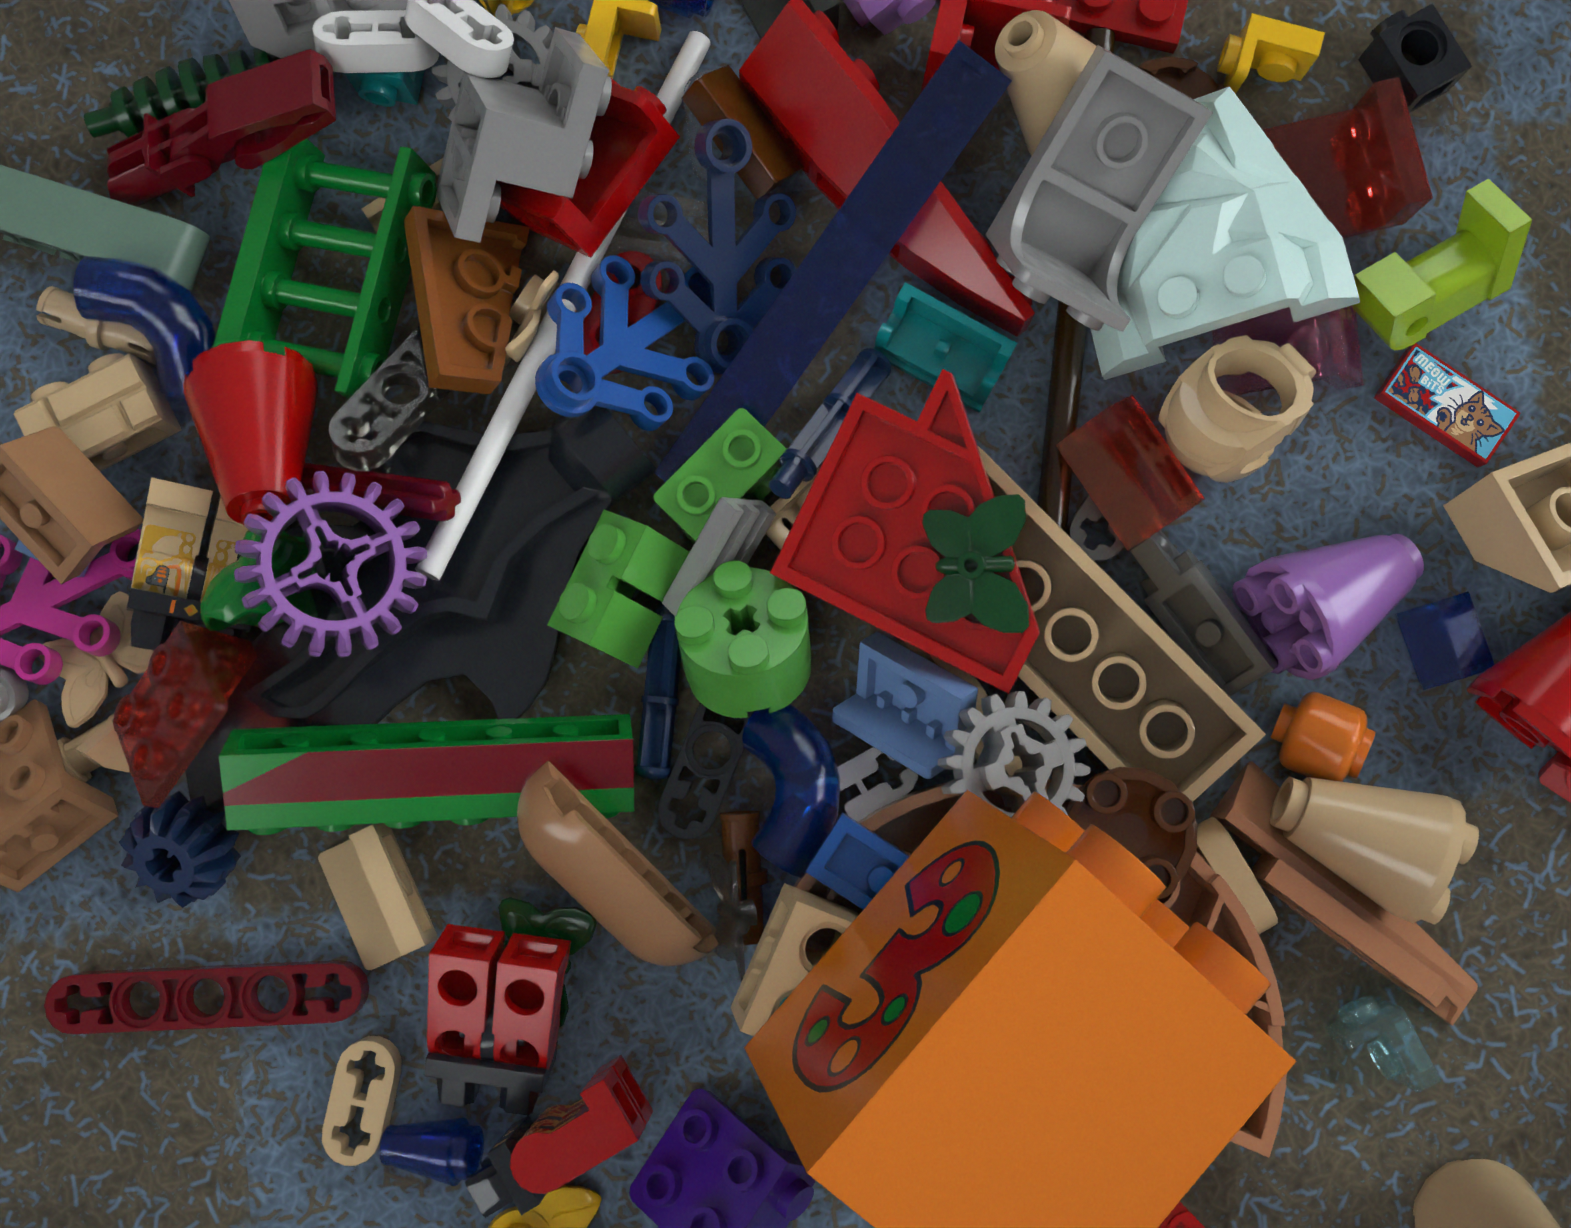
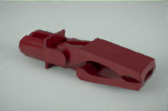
M308 49L207 85L206 102L197 108L183 109L162 120H157L149 113H145L143 131L107 147L109 155L107 159V173L110 178L107 181L110 198L136 207L176 189L192 198L195 196V183L208 178L211 174L218 171L222 163L235 160V164L238 167L252 170L272 160L336 121L332 65L325 56L312 49Z

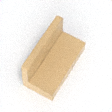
M384 823L372 824L349 835L350 840L319 854L318 860L366 970H373L438 940L437 933L390 827Z

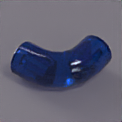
M85 256L77 266L73 282L74 299L80 315L89 321L128 325L143 334L152 346L156 358L160 392L171 397L185 398L183 381L185 374L188 377L193 371L192 361L200 353L213 348L216 332L211 319L188 289L160 269L121 258Z
M789 704L785 708L770 714L769 708L755 711L743 730L742 742L745 749L767 766L773 774L776 785L775 801L768 816L753 837L751 844L772 864L794 876L802 878L806 873L807 866L838 817L840 775L831 744L805 714L792 704Z

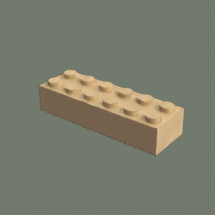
M978 446L994 496L1019 494L1025 500L1026 522L1015 544L1012 545V549L1040 629V634L1018 677L1039 698L1046 697L1052 700L1051 710L1057 716L1069 714L1073 718L1069 729L1078 738H1085L1086 746L1109 770L1116 767L1146 768L1171 780L1193 802L1266 735L1265 732Z

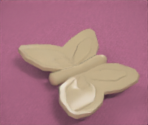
M119 591L111 595L100 613V616L114 622L119 627L121 634L119 645L109 655L102 657L91 655L77 648L73 641L64 638L42 644L56 650L62 657L63 667L59 676L66 680L61 694L62 713L69 727L78 728L94 716L108 696L109 677L114 686L118 688L124 687L128 683L129 679L122 670L123 667L136 674L154 671L166 665L177 654L178 650L171 638L167 653L131 647V619L133 611L127 610L129 594ZM102 626L92 632L90 636L91 645L101 640L103 636ZM40 655L39 658L45 662L44 655Z

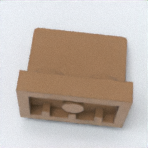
M36 699L30 701L14 715L5 718L0 723V885L20 892L119 816L113 797L66 773L47 705Z

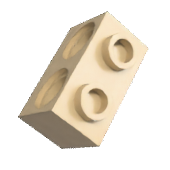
M784 883L730 1007L741 1032L755 1036L778 1009L783 999L793 992L858 917L859 913L857 911ZM823 928L835 929L834 939L828 948L816 953L805 951L807 940L815 931Z

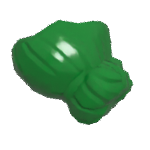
M248 530L243 540L260 542L261 537ZM285 531L279 536L272 550L274 579L290 572L291 568L298 566L306 560L308 549L303 537L291 536ZM240 556L237 561L225 566L210 581L200 604L201 619L209 631L223 630L236 624L258 626L261 618L272 610L267 602L252 609H245L242 604V598L249 592L260 589L258 581L250 583L236 582L234 571L242 566L256 565V559ZM316 567L311 570L310 574L305 575L299 579H304L310 575L317 573ZM311 589L285 597L301 612L315 618L318 617Z

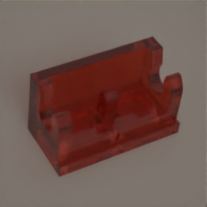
M1133 394L1107 407L1055 445L1127 551L1205 500L1198 487L1172 453L1168 444Z

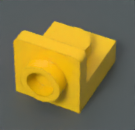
M1252 13L1238 36L1228 35L1218 61L1217 72L1226 74L1224 86H1230L1235 94L1247 78L1250 68L1257 69L1258 74L1269 81L1287 82L1292 79L1301 81L1319 57L1325 32Z

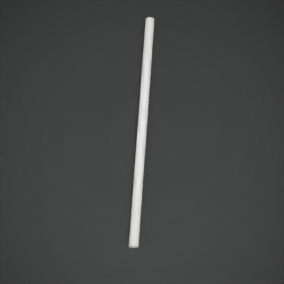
M698 31L689 32L657 95V98L660 99L667 109L663 116L669 124L673 121L683 101L681 98L689 89L711 46L709 38ZM626 211L591 258L579 252L576 253L560 285L570 282L578 284L587 290L591 282L592 272L602 261ZM562 299L567 309L576 312L575 306L570 301ZM546 311L528 350L523 356L455 489L460 492L461 503L455 506V516L448 521L438 522L425 548L427 550V558L418 562L415 567L417 572L430 579L440 580L536 391L535 375L537 369L548 356L553 355L556 351L557 324L550 318L548 311Z

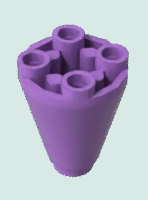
M1392 534L1390 536L1376 535L1268 558L1249 568L1245 578L1234 583L1232 587L1233 597L1237 606L1247 615L1248 621L1255 633L1278 662L1275 669L1271 672L1280 674L1287 670L1294 676L1314 680L1335 671L1412 590L1416 580L1423 574L1424 562L1420 551L1409 538L1401 534Z

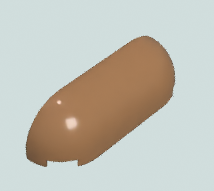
M549 760L529 778L520 794L517 807L518 830L525 848L534 860L630 953L651 964L679 966L704 957L721 944L723 936Z

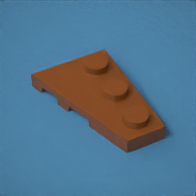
M412 206L404 219L429 388L491 394L502 380L507 353L505 347L509 342L513 321L509 317L513 294L519 288L522 269L518 268L521 251L527 244L530 227L494 221L493 223L486 222L481 242L478 243L454 237L443 211Z

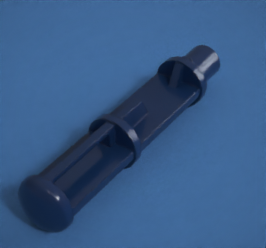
M867 348L858 354L856 360L831 393L825 397L821 406L796 439L781 455L779 462L781 467L769 482V487L775 495L783 499H789L802 481L808 482L814 478L817 470L823 464L856 393L871 399L883 381L890 375L891 364L882 352Z
M657 601V607L653 612L663 618L649 645L644 695L641 696L643 710L637 766L634 765L635 773L649 780L666 779L672 772L670 763L676 706H679L677 693L681 653L674 625L675 616L662 602Z

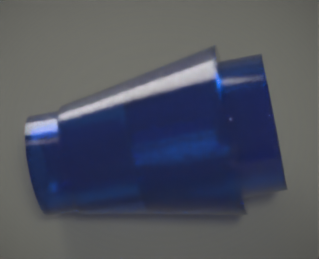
M466 1118L401 1125L390 1124L385 1129L381 1139L380 1160L383 1165L394 1166L400 1170L450 1186H456L461 1180L466 1181L471 1174L480 1169L484 1151L483 1131L480 1126L469 1125Z

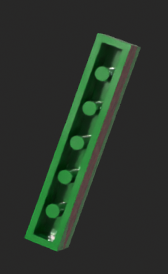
M630 714L232 729L219 754L227 830H248L256 835H271L291 827L316 826L322 831L337 832L347 830L356 824L384 823L390 828L403 829L414 827L422 821L451 820L458 825H476L485 822L489 818L517 817L518 801L525 784L548 760L606 819L616 816L619 812H633V736Z

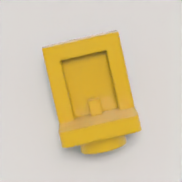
M593 0L588 24L580 23L576 33L581 35L609 69L607 76L613 79L623 35L659 41L662 29L657 5L649 2V0Z

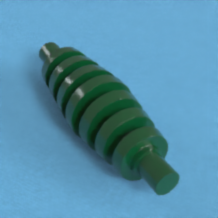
M254 48L253 53L256 63L252 64L244 50L228 52L230 71L219 54L203 56L204 71L193 57L178 62L179 76L171 66H167L156 72V85L148 76L134 81V96L125 86L112 91L110 94L111 102L108 107L84 114L86 127L94 138L117 131L124 133L128 138L144 130L145 113H149L157 120H162L183 109L197 108L206 102L207 85L281 58Z

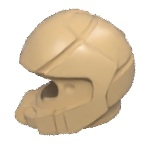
M1248 335L1227 339L1226 342L1211 347L1178 377L1160 410L1158 421L1165 428L1170 450L1186 468L1197 474L1208 476L1216 482L1227 483L1254 473L1269 461L1268 458L1273 454L1275 446L1280 444L1286 435H1291L1299 427L1314 403L1311 400L1314 389L1311 379L1316 374V370L1290 343L1279 347L1272 342L1252 340ZM1247 372L1263 377L1276 389L1280 397L1282 407L1279 414L1273 416L1262 415L1261 411L1242 397L1221 389L1216 379L1223 375H1242Z

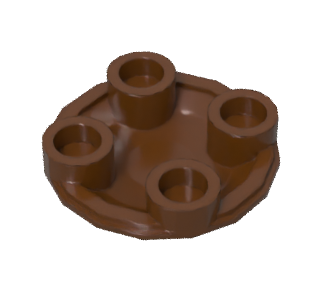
M1116 767L1093 775L1079 788L1085 795L1083 802H1069L1066 808L1068 816L1084 830L1090 824L1095 825L1125 847L1166 886L1157 899L1168 897L1175 891L1178 882L1185 877L1196 854L1198 825L1192 801L1171 780L1146 768Z

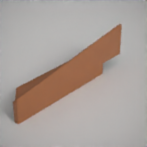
M1248 762L1209 817L1213 816L1226 830L1261 854L1251 869L1260 886L1453 1026L1478 989L1477 983L1416 922L1411 923L1392 915L1283 836V830L1271 826L1270 814L1280 787L1254 762Z

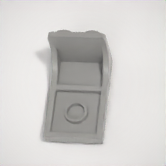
M1097 45L985 234L999 253L996 262L1015 276L1012 285L1018 291L1039 303L1046 304L1051 296L1069 305L1066 309L1067 313L1081 324L1093 330L1100 331L1105 323L1119 331H1124L1131 319L1119 304L1117 284L1125 254L1138 229L1213 112L1199 102Z

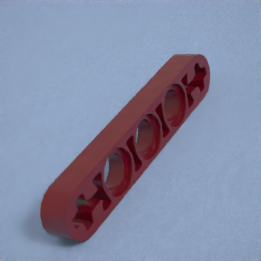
M344 960L85 971L63 977L55 982L46 994L44 1008L46 1018L52 1027L62 1033L73 1035L335 1023L351 1017L362 1009L368 999L369 984L367 976L359 966ZM301 973L308 975L305 985ZM334 974H339L341 985L351 986L352 995L342 1000L339 1008H335V1002L332 997L322 996L306 1000L305 1005L308 1011L301 1010L306 992L305 988L326 985L333 981ZM269 975L282 979L289 991L286 1006L278 1012L265 1009L257 996L258 985L263 978ZM204 978L213 979L219 983L224 992L223 1006L214 1015L203 1013L194 1002V989L198 982ZM140 981L150 983L159 992V1008L149 1018L135 1013L130 1004L131 990ZM79 988L80 994L83 997H102L110 994L109 1006H99L84 1011L81 1015L78 1009L68 1008L67 998L78 993Z

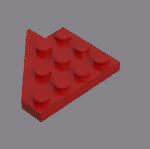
M942 369L917 421L856 393L770 574L1008 694L1040 634V629L1012 546L995 556H1012L1015 562L1014 570L1012 572L994 573L1016 583L1028 604L1029 627L1023 633L999 632L982 625L972 613L954 622L932 623L926 618L925 609L932 589L946 575L936 570V563L940 559L945 558V556L931 546L922 524L923 515L929 510H952L969 517L979 504L995 497L954 375Z

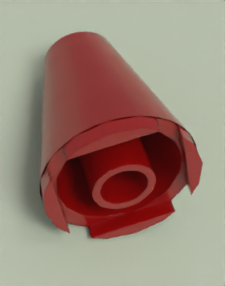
M251 340L220 344L200 353L192 361L193 371L188 377L185 374L183 381L184 396L226 512L232 520L243 525L248 514L259 515L268 521L273 519V516L265 510L262 504V497L268 492L278 496L286 506L291 503L285 487L286 481L291 478H297L300 482L302 480L318 396V381L313 365L299 352L284 347L285 356L265 352L263 342Z
M1570 611L1477 676L1466 689L1469 694L1480 696L1475 703L1486 714L1530 749H1533L1535 745L1543 748L1549 745L1555 749L1557 753L1549 761L1571 772Z

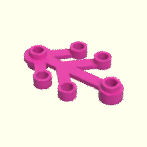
M137 529L114 540L110 546L109 553L91 561L84 577H75L63 584H60L57 579L51 581L53 575L40 561L30 557L11 601L0 606V636L22 625H26L73 641L77 648L94 656L102 657L112 653L119 645L121 638L119 627L114 622L97 614L80 617L57 608L122 576L132 581L136 558L128 562V555L131 549L139 544L142 529ZM0 535V547H4V555L0 559V591L6 576L17 570L22 561V553L15 550L17 543ZM102 626L103 636L101 640L91 645L90 636L97 627ZM0 638V665L14 669L20 678L37 685H46L56 680L60 675L63 661L61 655L56 650L40 643H30L22 647ZM44 655V666L39 672L34 674L32 671L33 662L38 656Z

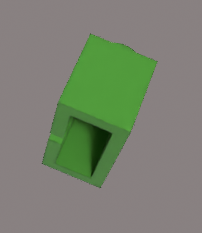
M604 509L547 625L638 669L663 617L636 603L631 598L635 590L638 589L659 602H663V598L690 551L647 525Z

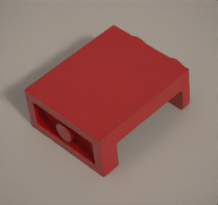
M612 78L611 96L607 110L601 117L596 115L589 139L593 142L592 164L585 179L578 178L573 199L496 180V183L501 186L500 206L517 223L530 227L529 230L590 258L680 138L678 133L664 118L663 115L667 109L659 98L641 86H636L634 90L622 87Z

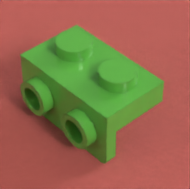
M739 408L655 492L653 496L654 501L680 526L684 536L694 544L721 497L753 500L756 497L758 500L766 502L774 495L769 487V482L780 469V457L787 448L746 409Z

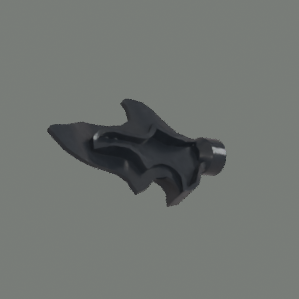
M595 405L583 416H559L552 422V426L545 431L513 434L440 580L436 581L427 577L426 585L422 588H402L401 592L411 596L418 602V607L412 614L402 612L394 607L389 610L402 626L398 633L391 635L384 631L376 622L372 627L378 637L379 645L377 647L367 650L362 645L358 634H351V654L348 657L341 658L335 650V637H325L322 654L319 657H313L309 655L308 650L312 637L311 634L301 631L297 642L292 648L288 649L282 646V638L290 627L284 621L275 625L273 629L262 632L217 675L195 706L182 750L190 800L204 795L207 810L212 813L224 811L219 754L232 729L378 724L397 705L429 681L466 675L491 700L498 719L520 718L531 707L549 680L557 653L560 631L547 624L603 510L609 511L614 502H619L657 469L607 408ZM420 421L385 424L353 441L352 444L369 454L382 469L383 473L447 481L451 489H456L484 434ZM398 515L391 520L396 528L413 521L419 525V532L412 538L403 541L404 548L417 546L426 548L439 522ZM362 521L353 526L329 525L334 534L344 539L353 540L366 535L372 536L376 534ZM300 525L284 530L291 536L303 537L304 535ZM321 544L322 558L316 566L317 574L325 579L330 573V581H340L343 584V569L355 555L363 551L348 557L338 551L334 557V549H324ZM386 552L374 557L370 562L358 568L357 581L362 592L360 598L367 611L376 605L386 588L389 574ZM418 563L407 564L406 570L417 572L415 567ZM311 589L318 619L336 621L347 619L342 608L337 607L335 601L328 593L322 590Z

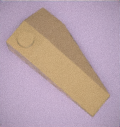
M1571 443L1491 472L1443 505L1475 561L1549 593L1571 585Z

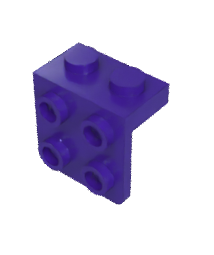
M696 1089L689 1095L632 1182L629 1194L632 1202L659 1228H786L790 1221L798 1218L809 1206L814 1195L813 1185L816 1180L807 1174L797 1152L775 1148L711 1091Z

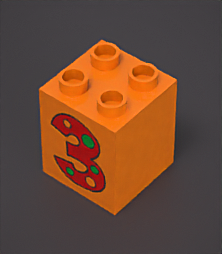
M968 789L744 1047L807 1174L874 1228H1158L1296 1063V1060L1246 1015L1271 986L1269 980L1239 952L1207 927L1196 921L1189 927L1157 898L1165 890L1166 886L1125 847L1095 825L1090 824L1086 830L1082 829L1062 810L1035 791H1033L1014 815L1009 817Z

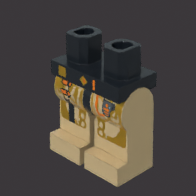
M151 477L127 604V610L133 611L131 619V647L167 653L174 619L201 624L194 658L230 664L239 645L241 633L250 631L251 625L236 624L223 630L209 631L201 619L200 604L210 581L225 566L240 558L241 555L235 553L236 541L243 540L248 531L243 524L235 522L228 516L220 496L206 556L199 555L213 491Z

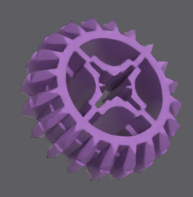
M324 471L315 472L313 476L314 494L306 495L301 482L297 478H291L286 481L285 485L287 495L291 500V503L287 506L278 496L271 492L266 493L262 497V504L265 510L273 516L271 521L254 514H248L245 518L244 526L252 533L260 536L261 540L260 542L247 539L236 541L235 553L243 557L256 559V565L242 566L235 569L234 578L236 582L240 583L258 581L260 589L245 595L242 598V604L245 609H252L265 602L268 603L272 610L265 614L258 623V627L263 632L273 629L280 619L290 625L282 638V646L288 649L292 648L302 631L312 635L308 646L310 656L319 657L324 649L325 637H335V650L338 656L341 658L348 657L352 649L351 634L357 633L362 645L367 650H371L379 645L378 637L372 627L373 624L377 622L384 631L391 635H395L402 628L399 620L389 611L392 607L409 614L416 611L418 602L401 591L403 587L417 589L426 585L427 577L419 572L408 571L406 567L407 564H414L427 558V550L418 546L404 548L403 541L416 535L420 530L419 525L413 521L407 522L398 528L395 527L391 520L397 517L404 508V503L400 499L391 501L383 511L374 505V502L381 494L382 486L380 484L372 482L365 491L363 498L352 494L356 483L355 475L344 473L339 484V492H329L328 477ZM331 511L351 515L368 525L376 534L372 536L366 535L353 540L341 538L334 534L327 521L322 520L318 512ZM298 520L304 532L303 539L308 549V556L304 562L291 568L290 572L274 579L272 571L273 547L283 531ZM321 544L324 549H334V557L338 551L344 553L346 557L363 551L355 555L343 569V584L340 581H330V573L325 579L321 578L317 573L304 579H299L310 574L311 570L319 564L322 558ZM386 552L389 565L386 588L376 605L367 611L360 598L362 592L357 581L358 568L370 562L374 557ZM310 589L322 590L333 598L338 608H342L347 619L338 621L323 620L309 616L294 607L285 597Z

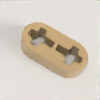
M1213 816L1199 823L1196 852L1216 874L1221 875L1249 914L1258 934L1278 924V918L1269 899L1224 826Z
M367 1036L351 1044L341 1054L337 1063L322 1128V1144L327 1155L333 1161L344 1166H356L366 1162L383 1146L387 1137L401 1075L402 1059L397 1047L390 1040L381 1036ZM372 1051L376 1053L375 1064L384 1067L385 1074L375 1077L370 1082L368 1092L365 1094L361 1093L364 1071L354 1068L355 1061L363 1059ZM358 1106L364 1108L360 1128L362 1131L370 1133V1139H364L353 1149L349 1147V1136L341 1133L340 1127L347 1125L353 1120Z

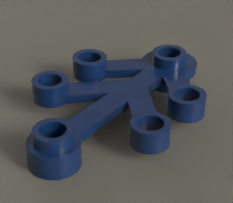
M721 119L704 124L699 129L694 143L696 158L700 165L707 170L709 243L683 216L679 201L671 195H650L641 202L638 209V219L643 229L651 234H663L710 284V308L684 284V273L674 262H650L643 269L640 282L644 293L648 297L655 300H665L696 332L694 346L697 357L706 361L714 373L733 374L744 368L752 359L756 350V337L753 328L779 296L786 295L793 290L797 282V271L794 264L786 258L768 257L763 259L755 269L754 280L756 286L738 306L737 282L779 232L786 231L793 225L796 218V207L793 200L783 193H768L760 196L753 207V222L736 241L734 172L739 171L748 163L752 153V140L743 124L734 119ZM715 135L723 143V153L719 159L715 158L712 152V139ZM774 201L780 208V218L775 224L769 217V208ZM659 202L667 209V220L662 226L655 222L653 216L654 208ZM775 266H778L781 271V281L777 287H774L770 281V273ZM662 269L667 271L670 278L669 286L664 292L659 291L656 286V276ZM724 331L728 337V345L724 352L719 353L717 350V339L720 332Z

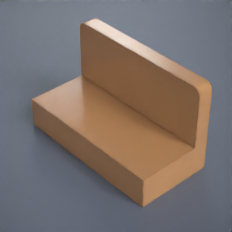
M52 426L0 445V519L60 584L80 576L104 545L136 531L143 523L141 515L60 428Z

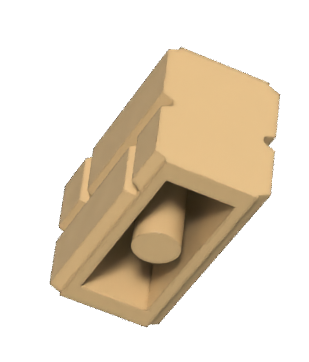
M113 353L94 360L88 366L89 374L69 384L66 382H54L38 388L31 394L33 402L15 410L14 413L24 436L52 426L60 428L99 471L181 431L178 420L165 397L153 369L130 353L127 355Z

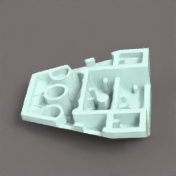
M1230 86L1193 99L1204 105L1213 114L1138 229L1125 254L1118 277L1117 296L1121 308L1131 319L1124 331H1119L1105 323L1100 331L1091 329L1104 380L1166 362L1163 345L1289 307L1293 322L1295 323L1360 303L1342 236L1309 195L1307 189L1274 148L1272 142Z

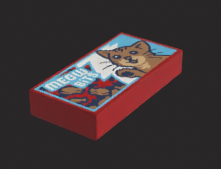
M1416 343L1405 350L1373 397L1477 468L1489 462L1521 414Z

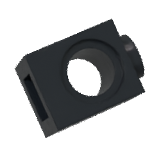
M1433 3L1409 17L1405 10H1401L1386 18L1371 31L1370 34L1374 40L1358 59L1396 120L1448 92L1472 67ZM1402 52L1412 55L1418 65L1407 61Z

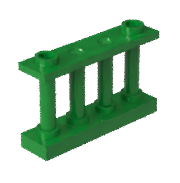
M305 139L263 164L213 348L220 344L246 340L261 341L264 344L265 352L284 356V347L299 352L313 365L315 374L338 378L334 391L362 408L374 410L378 392L385 387L388 380L389 362L387 358L411 271L404 219L412 206L432 209L437 191L436 173L412 148L400 146L394 171L391 174L324 162L325 154L312 142ZM322 187L385 198L386 201L377 233L308 221L315 192ZM307 246L370 258L361 293L291 280L299 250ZM290 305L354 318L345 353L275 340L283 309Z

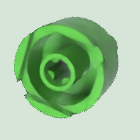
M728 561L720 564L715 569L713 575L708 576L703 582L692 588L682 600L675 616L674 625L686 678L693 695L701 704L711 711L726 717L748 718V712L769 708L770 714L781 710L801 694L811 674V644L806 599L794 585L770 574L768 570L750 568L741 561Z

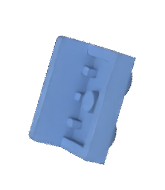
M875 632L860 641L856 694L833 708L832 721L923 778L930 779L945 769L938 766V759L954 755L956 747L949 744L943 736L946 731L950 730L965 731L966 727L962 723L959 713L963 709L971 707L976 709L978 688L881 633Z

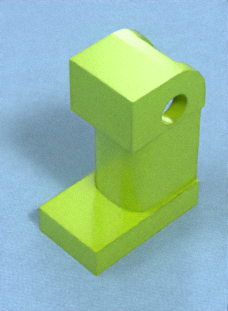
M1487 179L1466 191L1456 234L1407 262L1394 252L1355 274L1354 280L1360 303L1351 305V307L1394 351L1412 346L1426 338V334L1484 300L1488 299L1490 301L1511 289L1532 219L1490 179Z

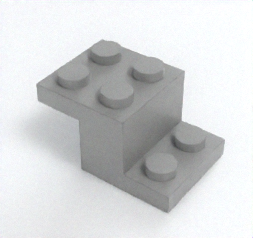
M555 27L539 90L496 78L477 77L464 71L436 186V196L454 237L478 243L481 242L485 223H493L500 207L501 186L496 183V180L573 199L578 178L585 179L587 177L593 159V142L589 140L596 115L601 117L607 110L612 82L611 78L607 76L609 69L580 34Z

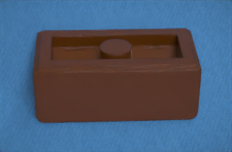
M729 65L706 73L696 79L681 98L701 126L713 120L734 119L746 127L752 140V153L748 163L736 173L756 200L760 196L770 193L804 167ZM715 135L712 140L723 153V143Z

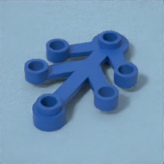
M610 255L605 257L591 275L592 286L601 296L600 344L597 349L588 355L584 354L583 320L592 308V300L588 292L582 286L569 282L560 285L549 298L547 311L550 318L557 324L556 353L548 356L537 369L535 385L543 403L559 415L565 417L583 416L595 405L627 413L636 426L646 431H654L663 425L673 413V402L670 396L663 389L656 386H648L641 391L602 378L617 369L671 383L677 395L685 400L694 401L699 399L713 386L714 373L710 365L699 357L681 359L646 349L685 322L667 302L628 327L629 289L634 284L635 273L630 263L620 256ZM692 267L684 274V284L710 308V284ZM606 272L614 274L620 284L610 280ZM562 299L570 301L575 306L577 312L567 309ZM686 372L694 375L699 385L693 384L688 379ZM560 380L568 383L573 392L566 389ZM644 401L651 403L656 408L658 416L651 414L646 409Z

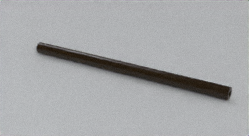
M1092 28L1085 32V39L1114 54L1115 33L1112 30ZM1058 300L1038 505L1067 533L1087 326L1070 316L1066 311L1069 305Z

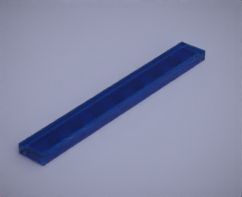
M960 40L957 41L654 472L655 475L666 482L739 408L746 409L763 427L766 426L1012 82L1011 79Z

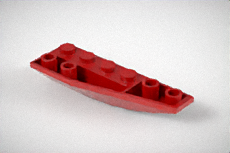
M803 0L789 1L739 69V78L804 166L802 168L803 172L863 234L907 270L962 307L1016 337L1027 330L1035 315L1034 310L1031 308L1033 305L1032 299L1012 285L1015 277L1009 276L1004 268L996 262L997 258L994 256L987 240L972 225L879 94V83L869 66L859 58L854 61L851 60L839 45L840 38L837 30L822 11L816 10L813 13Z

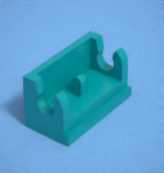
M905 282L896 297L894 308L887 322L882 323L877 333L873 349L882 352L892 366L932 388L942 369L952 373L963 404L980 413L1008 363L1017 342Z

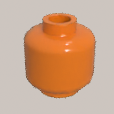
M1309 692L1302 697L1298 707L1284 703L1270 738L1282 743L1279 759L1285 768L1306 777L1343 782L1346 776L1357 779L1376 731L1367 728V715L1362 709L1319 692Z

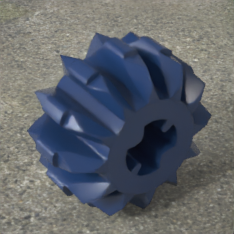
M180 791L173 795L165 796L162 800L158 799L153 804L148 803L134 815L135 819L130 823V827L126 829L125 835L119 841L123 849L128 852L121 866L136 871L139 876L135 888L147 885L154 890L157 903L172 897L182 908L191 902L197 901V899L205 900L209 895H214L226 883L227 876L235 869L236 862L241 857L233 847L239 832L227 830L222 824L225 811L212 813L207 810L204 795L188 801Z

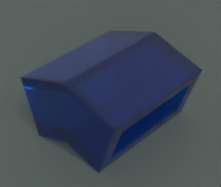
M1469 591L1395 613L1422 690L1482 673L1495 665Z

